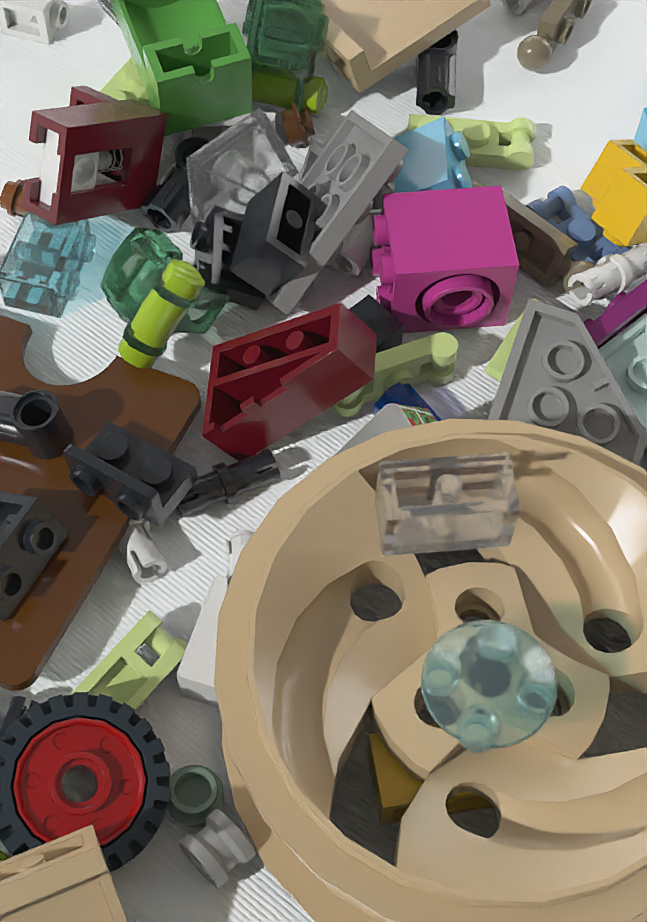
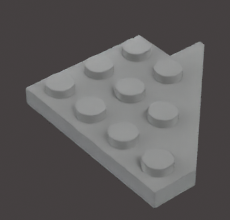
M353 110L348 113L324 148L313 140L309 146L298 179L300 184L320 197L321 202L306 269L270 297L267 296L272 305L289 315L295 305H301L309 297L314 287L313 280L324 265H330L339 256L343 248V239L354 224H360L369 215L373 207V198L384 184L390 183L399 174L404 162L403 157L408 152V149Z
M529 298L488 420H516L583 437L647 471V434L579 314Z

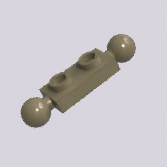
M553 0L539 19L537 34L527 36L520 42L517 49V59L520 65L529 71H539L549 64L552 53L558 44L565 45L569 40L576 18L583 19L592 0Z
M471 180L472 188L486 187L480 181ZM503 190L519 266L548 288L558 283L561 277L563 278L564 289L568 294L570 290L582 286L584 283L568 287L569 278L596 265L587 260L575 262L571 260L578 243Z

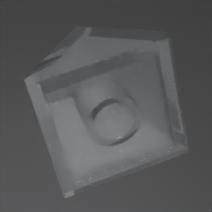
M260 108L186 158L192 223L196 225L198 221L204 222L215 205L245 214L248 201L281 172L284 171L292 178L299 173L268 116Z

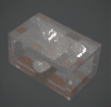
M510 452L379 462L375 506L382 556L509 546L520 513Z

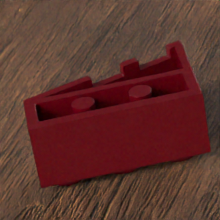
M340 302L214 345L212 348L202 437L237 461L257 454L373 381L377 334Z

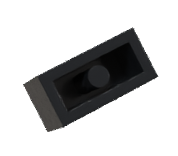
M284 171L281 172L248 201L230 271L270 297L305 270L321 198Z

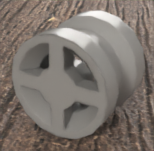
M214 809L206 817L205 827L196 835L187 834L179 842V846L188 860L211 885L219 890L229 881V872L238 863L247 864L256 855L253 846L231 819L218 809Z

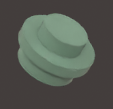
M188 765L178 769L170 776L169 787H171L166 809L177 822L187 826L206 824V817L214 809H221L224 801L223 785L220 778L211 769L201 765Z

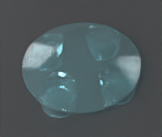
M476 620L450 629L433 644L423 664L421 689L426 707L436 723L449 735L459 740L465 749L476 753H484L492 748H504L519 744L533 736L543 727L555 705L557 677L554 665L546 650L526 631L501 621Z

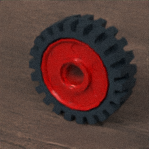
M74 692L72 695L63 696L61 694L50 697L43 703L35 704L18 719H15L0 739V841L11 855L16 856L89 825H93L110 873L123 867L144 850L161 826L166 814L165 811L171 787H169L171 772L169 762L166 761L164 754L165 748L161 739L157 738L152 731L153 727L145 717L142 719L135 713L134 708L126 703L120 704L112 700L113 697L103 694L98 696L88 695V692ZM76 769L89 773L95 783L93 797L81 803L68 799L61 787L63 776L69 771Z

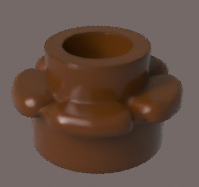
M292 103L293 108L280 112L285 132L291 147L304 144L306 148L309 146L307 137L316 135L308 108L299 110L297 104Z

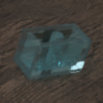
M26 211L0 267V290L5 306L57 318L62 317L68 300L74 301L78 294L80 272L84 263H90L95 253L96 236L91 234L88 219L54 225Z

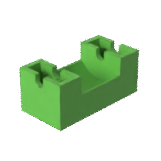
M110 0L150 104L153 108L167 114L164 136L253 112L251 56L236 22L226 23L217 0Z

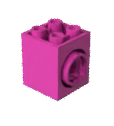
M502 185L382 194L381 215H373L372 218L375 246L370 247V268L372 276L380 277L381 286H376V301L404 324L403 333L505 326L518 274L519 261Z

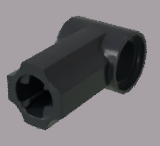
M456 29L416 55V106L421 107L426 114L442 115L444 111L455 106L456 53L459 39Z
M190 137L177 145L175 149V163L141 205L143 216L148 218L155 228L167 234L171 231L177 232L199 202L212 197L220 187L217 150L211 141L202 137Z
M0 390L1 441L27 446L32 455L40 459L59 457L63 454L62 452L70 443L72 444L74 438L73 429L57 398L51 392L32 390L19 395Z

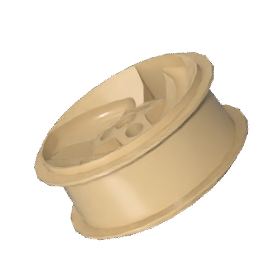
M446 419L390 430L325 460L276 501L240 552L218 614L214 686L222 719L221 745L235 810L266 870L314 922H647V747L583 759L604 721L609 693L647 694V471L583 437L516 420ZM457 457L456 461L506 457L504 465L455 469L453 477L502 473L500 481L451 485L450 493L425 495L426 487L377 490L379 482L428 479L429 471L379 475L381 466L431 463V459ZM437 539L469 540L487 563L467 562L439 568L425 577L410 545ZM368 584H381L389 587L398 595L402 602V608L389 618L375 622L364 621L355 615L350 605V600L359 588ZM469 616L478 617L488 627H473L465 624L461 619ZM596 618L611 619L619 623L627 631L631 640V646L615 653L598 651L587 642L583 633L584 624ZM475 675H485V679L480 684L474 678ZM490 678L496 682L494 687L485 686ZM537 696L548 698L557 707L559 716L551 717L540 713L533 707L529 699ZM427 707H439L450 715L453 724L448 727H432L425 724L418 717V714ZM368 716L370 717L374 733H377L388 754L412 778L423 783L401 819L392 865L345 837L330 821L337 780ZM469 791L481 795L496 810L498 818L496 833L486 839L460 828L448 816L445 807L446 802L457 793Z

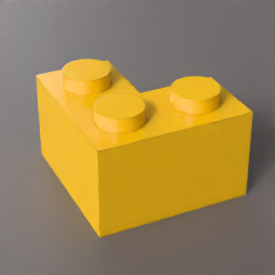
M633 139L609 140L581 186V189L593 198L592 204L596 209L591 219L604 228L602 231L603 235L618 246L627 247L647 243V150Z

